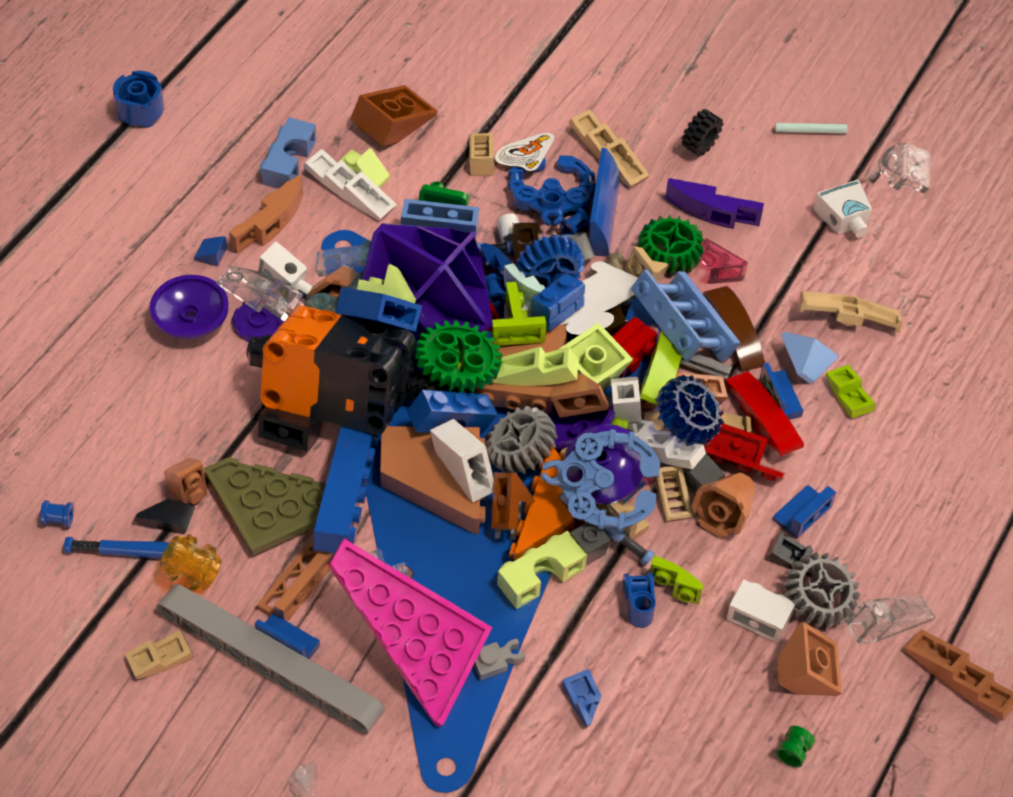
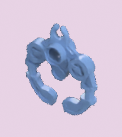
M611 429L610 431L594 434L584 433L577 439L576 449L564 461L550 460L542 465V469L545 471L555 467L558 470L557 476L550 478L543 472L541 473V478L547 484L561 487L569 500V513L573 518L580 521L584 520L598 526L599 529L609 527L617 528L618 531L623 532V528L641 522L655 509L657 494L643 490L636 497L635 509L626 514L620 512L619 517L605 516L606 510H601V512L596 510L595 499L591 496V493L611 487L614 482V475L610 470L598 465L595 460L601 456L603 447L609 446L608 448L613 449L614 444L628 445V451H635L641 456L640 471L643 477L646 478L659 477L660 460L645 441L635 436V432L625 434L617 433L616 430ZM578 468L582 471L583 477L579 482L574 483L567 479V473L570 469Z

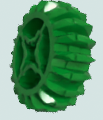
M669 214L667 219L659 216L657 221L651 219L649 224H644L642 231L638 235L637 247L643 248L652 261L667 263L669 266L666 272L671 273L673 277L675 272H685V270L691 272L694 266L698 267L700 260L704 256L705 242L702 231L698 230L697 224L690 225L689 219L682 221L680 215L677 219H674Z

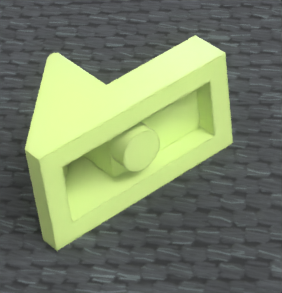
M371 148L363 155L351 150L341 159L357 175L362 172L379 188L390 179V174Z
M391 264L388 265L385 280L369 277V281L359 279L357 290L382 293L412 303L416 301L400 270Z

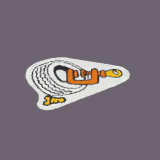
M541 133L505 145L496 153L495 160L503 165L523 167L527 171L536 170L555 137L552 133Z

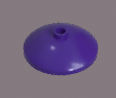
M182 275L166 281L154 292L150 301L151 318L156 327L163 333L180 339H194L212 333L225 321L229 310L228 296L223 287L211 278L201 275Z
M605 395L610 405L609 410L561 418L556 408H554L552 414H547L555 425V432L558 437L554 442L556 446L554 449L563 450L569 447L577 435L590 427L611 424L615 417L612 400Z
M611 424L590 427L574 438L566 451L564 460L576 449L577 439L584 433L594 434L614 429L617 433L630 434V431ZM614 444L613 449L608 448L609 446L603 447L602 454L607 455L606 460H595L598 465L610 470L614 475V482L611 487L591 493V496L595 499V504L605 505L620 502L632 495L642 483L644 477L640 471L641 456L635 451H628V445ZM572 468L567 473V479L574 483L579 482L583 477L582 471L578 468Z

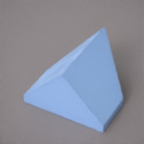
M788 332L781 334L798 376L810 384L815 382L840 357L815 338Z

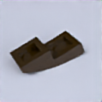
M512 223V254L515 266L517 264L516 260L520 257L519 252L526 250L525 245L534 244V240L538 241V223Z

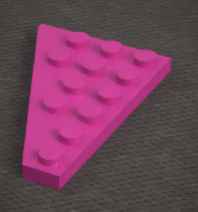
M343 539L328 567L434 725L438 727L443 726L492 627L348 540Z

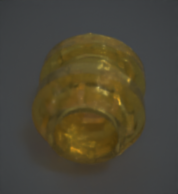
M191 534L185 537L177 535L169 542L160 560V567H162V571L166 572V579L175 582L182 577L185 579L184 587L192 592L196 589L203 591L209 588L215 580L222 563L219 555L216 554V548L206 544L200 549L196 547V537Z

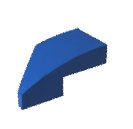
M587 669L561 681L570 702L585 727H589L592 724L602 696L590 670Z

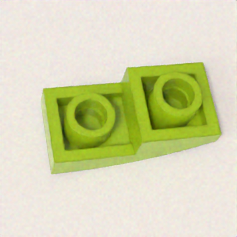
M654 555L650 567L654 581L661 585L674 586L673 597L679 598L686 603L699 604L704 587L703 584L682 567Z

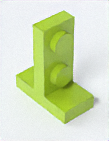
M506 282L505 303L509 319L492 320L491 337L495 338L494 345L544 343L546 334L545 316L527 317V311L522 310L524 307L523 292H518L517 282Z

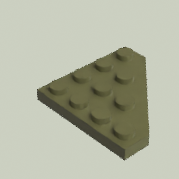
M230 457L204 468L205 476L253 556L315 528L326 486L325 483L313 481V477L296 473L288 475L276 472L275 468L254 464V466L239 463L238 459Z

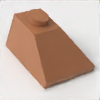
M805 622L799 623L777 658V679L779 685L796 695H841L837 642Z

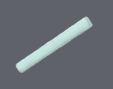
M775 123V132L847 134V124Z

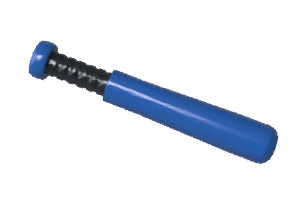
M66 537L64 541V552L66 554H71L73 551H91L104 555L174 559L178 553L177 544L174 542L100 540L98 542L74 540L73 537Z

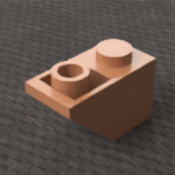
M186 458L164 471L166 485L179 502L188 505L196 504L208 495L203 464L200 460Z

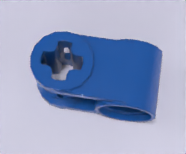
M647 572L643 576L623 574V593L627 604L628 619L636 627H647L653 621L656 605L653 573Z

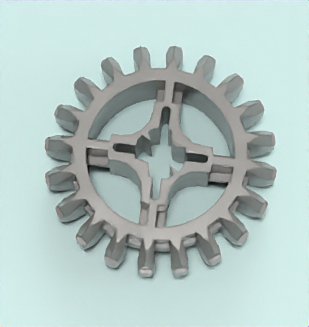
M528 406L523 410L517 407L514 413L508 411L507 416L499 418L500 422L492 425L493 431L487 434L488 440L485 442L488 457L493 465L504 473L516 474L519 471L526 474L529 468L535 470V465L538 463L544 464L543 459L551 456L550 450L556 447L554 442L558 438L555 432V425L549 416L537 407L532 409Z
M816 552L810 557L808 555L803 556L800 561H796L792 565V570L790 569L786 574L788 580L784 582L783 587L788 589L784 595L788 599H792V602L795 604L794 608L798 610L795 618L803 615L805 616L806 624L813 620L815 628H820L823 624L826 628H831L834 624L841 625L844 619H849L852 616V611L858 606L856 601L860 598L861 593L856 591L860 583L852 581L855 577V572L848 573L846 570L848 563H844L841 566L839 564V556L830 560L828 553H824L820 557ZM811 572V583L807 587H803L804 575ZM840 593L839 607L833 608V597Z

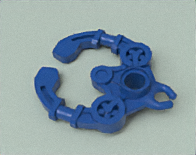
M559 155L557 161L558 170L576 173L579 181H581L579 187H573L567 190V192L563 190L559 180L555 178L546 179L541 189L537 191L532 186L524 185L522 179H524V174L527 172L525 168L514 166L508 170V178L510 179L508 181V189L513 197L514 206L520 210L533 209L539 212L541 220L547 226L551 222H553L554 226H557L563 220V214L569 211L576 212L579 208L587 210L592 194L595 192V184L593 183L595 181V173L581 160L573 156ZM545 157L543 158L539 167L533 171L538 172L545 169Z

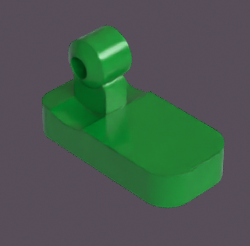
M438 181L431 182L430 185H422L419 191V201L469 206V196L467 193L443 188L444 185Z

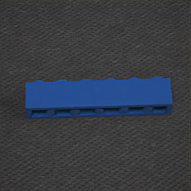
M341 426L314 528L313 550L335 553L343 539L355 544L357 528L354 527V523H360L362 507L358 506L359 503L364 504L367 488L363 486L364 483L369 484L371 468L368 465L374 464L376 448H373V445L378 446L380 434L373 435L368 432Z

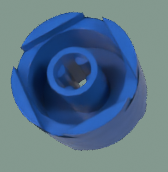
M132 71V75L127 77L122 75L114 82L113 96L118 119L130 125L145 128L153 126L155 121L164 112L162 87L157 77L147 71Z

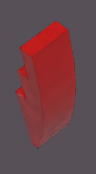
M749 371L725 379L726 388L739 400L740 409L747 416L751 417L754 431L760 436L769 438L767 443L780 456L804 447L803 440L786 414L764 386Z

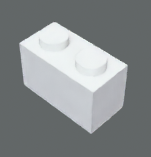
M743 579L729 606L726 619L779 643L792 617L795 604L784 595L775 594L764 589L758 583H751Z

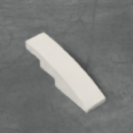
M323 149L319 150L305 162L304 168L322 184L360 211L379 221L397 205L362 172L357 175L342 160L337 163Z
M642 420L641 422L628 423V430L635 432L636 437L645 441L657 454L661 463L693 469L706 454L704 445L681 442L678 433L655 430L653 421Z

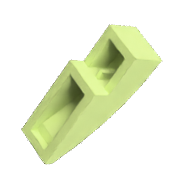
M541 347L502 357L500 372L497 379H493L492 382L517 386H543L577 380L579 359L570 347L547 353Z

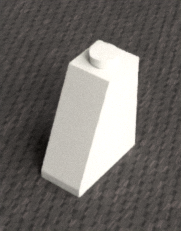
M454 419L431 429L430 433L436 454L470 501L475 502L493 493L494 478L486 446Z

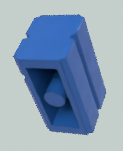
M568 273L564 274L531 298L532 310L530 317L545 316L546 331L553 330L573 315L575 311L584 306V283Z

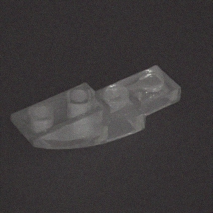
M229 265L216 282L217 285L257 312H260L264 307L283 321L297 306H307L300 301L303 296L301 292L276 278L255 270Z

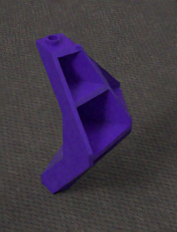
M382 223L373 232L362 280L369 281V277L385 280L389 264L400 270L416 298L415 304L422 306L416 332L410 331L416 338V346L421 333H425L427 327L433 329L435 323L443 327L445 320L450 325H454V321L457 320L460 326L468 322L469 328L478 325V332L480 333L487 331L492 325L493 319L483 260L474 231L470 233L452 228Z

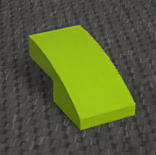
M849 364L826 372V378L832 391L852 419L875 411V402L863 390L862 379Z

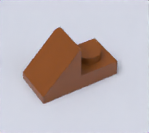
M494 472L491 528L517 529L519 502L535 503V500L516 473Z

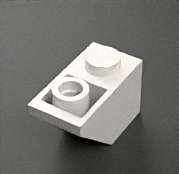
M638 377L611 379L614 418L625 419L628 423L641 422Z

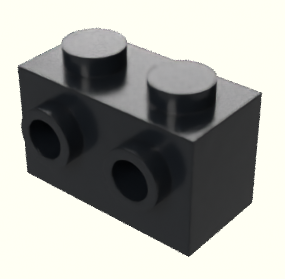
M265 407L259 413L258 437L308 451L321 435L322 421Z

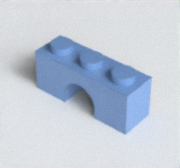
M288 117L285 125L280 126L277 140L275 143H271L266 160L263 159L260 164L259 173L262 174L263 185L278 189L285 182L299 175L298 158L292 156L309 157L317 141L316 124Z

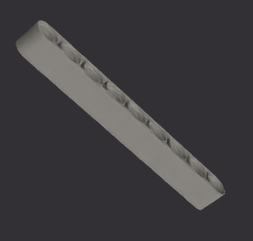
M174 584L156 605L158 612L167 620L359 733L368 734L385 711L382 703L373 696L180 584Z

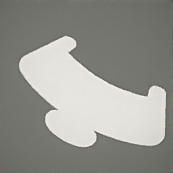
M605 262L593 263L591 268L598 273L581 281L585 285V294L583 295L585 297L584 306L559 325L567 324V332L575 335L582 334L597 323L603 328L610 326L614 321V316L604 311L617 306L633 296L634 292L630 288L638 278ZM505 303L504 319H509ZM524 304L522 310H526L527 317H530L532 309Z

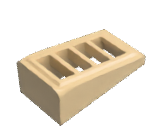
M492 133L469 134L470 175H494V135Z
M678 466L660 468L659 477H654V482L665 521L692 518L693 513L683 468ZM673 478L676 480V482L664 484V480ZM678 487L679 491L666 493V489ZM676 497H681L682 500L671 503L668 502V499ZM684 507L682 512L671 513L670 508Z

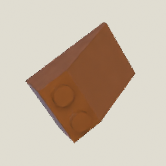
M406 85L359 95L350 120L358 125L360 130L374 138L377 144L386 146L403 140L435 117L438 111Z

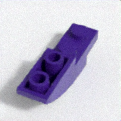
M668 178L665 198L684 212L703 221L734 229L735 222L760 226L764 203L716 194L717 187Z

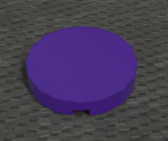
M257 297L246 300L239 309L237 307L233 315V326L236 334L248 342L253 336L259 338L265 335H273L285 321L282 307L279 304L277 306L273 303V300Z

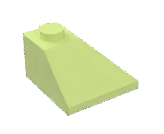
M599 323L559 348L570 347L579 359L578 374L582 373L598 383L603 392L611 386V379L618 378L633 361L631 356Z

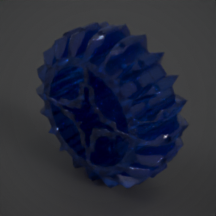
M683 374L682 376L670 379L658 391V397L655 399L658 405L655 409L660 415L657 419L663 421V428H667L670 431V437L676 436L678 443L684 442L687 447L694 444L708 443L721 431L720 427L724 423L721 418L724 412L719 409L721 402L716 401V393L712 394L709 390V385L704 386L701 379L695 380L693 375L686 377Z

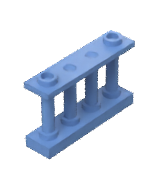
M643 270L630 288L685 361H690L699 348H710L719 361H727L740 345V341L686 272L678 271L669 284L657 283L648 270Z

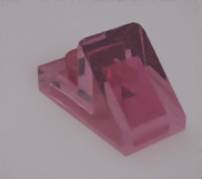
M705 238L701 243L704 253L701 255L700 261L704 265L711 267L707 283L717 284L743 281L748 262Z

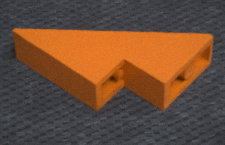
M555 449L550 450L551 456L543 459L544 464L550 460L564 461ZM539 464V470H542L541 473H546L550 478L557 476L558 470L555 467L545 471L542 469L543 464ZM541 474L540 476L535 475L531 491L534 492L533 498L535 503L526 502L524 513L527 516L525 521L520 520L516 536H519L518 543L513 542L510 549L509 559L514 561L521 558L529 549L542 546L552 536L561 535L566 531L571 534L574 530L575 518L569 513L568 505L560 499V494L563 490L560 486L547 484L541 478Z

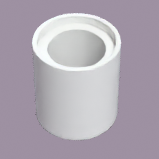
M505 214L498 218L497 227L501 243L512 241V223H519L517 215Z

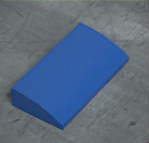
M601 148L590 219V245L593 253L596 256L606 257L610 254L620 185L617 164L607 148Z

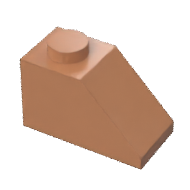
M582 373L577 374V380L555 384L550 396L560 418L609 410L610 407L601 386Z

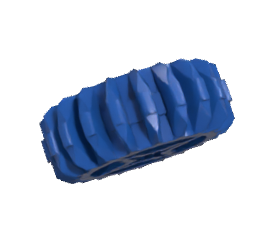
M554 233L550 238H546L543 235L542 240H534V244L525 245L526 250L519 252L520 257L516 260L519 272H523L526 278L534 276L539 284H543L545 288L567 273L576 279L581 278L580 272L584 271L583 266L585 263L580 246L571 237L566 238L563 234L556 237Z

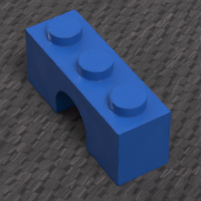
M422 390L407 410L416 432L430 433L431 429L454 419L463 427H480V435H482L497 416L488 394Z

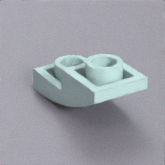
M514 263L504 266V286L506 287V282H517L518 292H523L524 304L531 308V298L545 289L544 285H540L534 276L526 278L523 272H519Z

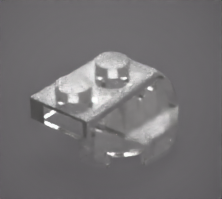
M898 143L891 146L880 157L878 161L879 172L886 174L890 179L888 184L894 189L899 190L905 185L925 194L930 188V152L909 143Z

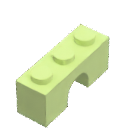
M568 531L561 535H554L542 546L529 549L521 558L514 562L509 561L498 570L497 585L512 605L518 609L540 596L541 581L536 574L542 571H549L556 574L563 583L585 570L587 554Z

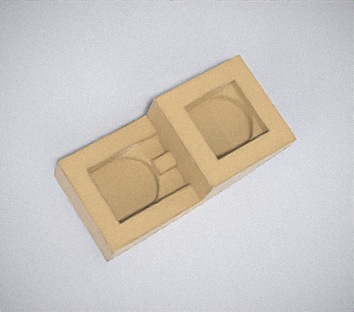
M181 630L155 644L152 640H149L125 653L137 679L161 673L194 657Z

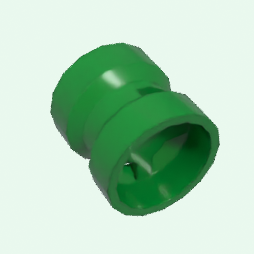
M792 725L785 734L786 740L778 746L776 755L785 764L799 768L802 767L806 760V752L812 749L815 737L803 727Z

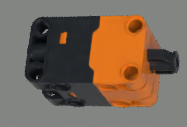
M299 305L290 313L273 335H265L259 338L253 336L248 343L246 356L250 366L262 368L260 397L262 403L267 408L278 409L379 435L386 430L392 421L394 408L400 407L408 397L407 387L413 379L415 368L416 338L413 333L406 329H399L378 322L365 321L336 314L328 310H319Z

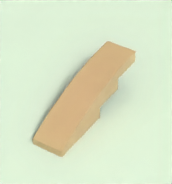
M590 109L570 120V126L599 161L601 148L608 149L617 164L620 180L629 188L650 176L623 138L617 139L606 123L601 125Z

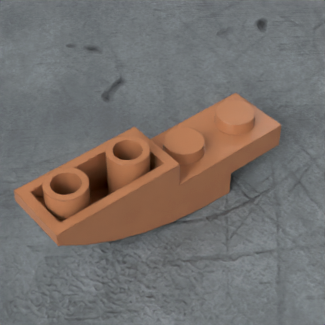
M300 175L285 182L283 186L273 193L267 194L261 200L262 210L254 213L249 219L236 225L229 232L230 245L233 251L238 254L256 241L264 246L285 228L296 213L303 196V184Z

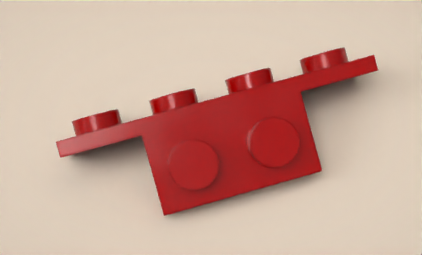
M719 421L716 422L709 446L704 445L705 452L711 454L710 458L723 464H725L726 459L736 462L735 468L750 473L752 468L762 471L761 477L772 481H777L778 477H785L786 472L760 464L769 438ZM681 438L680 440L681 442L701 444L686 438Z

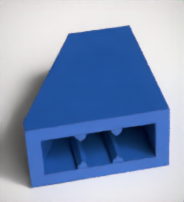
M341 287L335 313L416 332L422 306L382 293Z

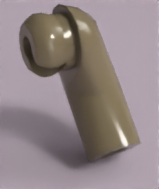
M610 253L606 258L607 264L624 271L621 266L624 262L622 253Z

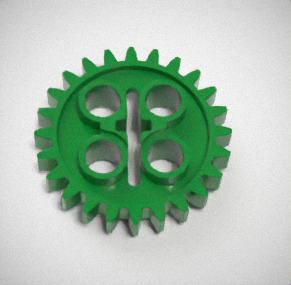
M445 320L443 327L435 323L433 329L427 327L426 332L421 333L420 339L417 341L415 359H418L417 367H423V375L431 374L430 382L439 380L440 388L447 384L449 385V391H452L454 387H458L459 391L463 393L464 387H468L471 392H474L475 386L482 390L485 383L491 385L492 380L497 379L500 372L503 354L499 352L500 345H494V337L486 338L488 331L478 332V325L469 328L468 322L460 326L457 320L454 321V325H450ZM459 362L461 363V365H460V371H461V372H459V370H458V363H459Z

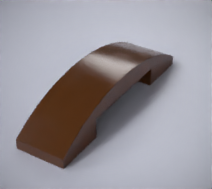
M728 286L704 291V297L740 341V345L732 354L740 371L744 372L761 368L765 363L762 348L750 317L737 295Z

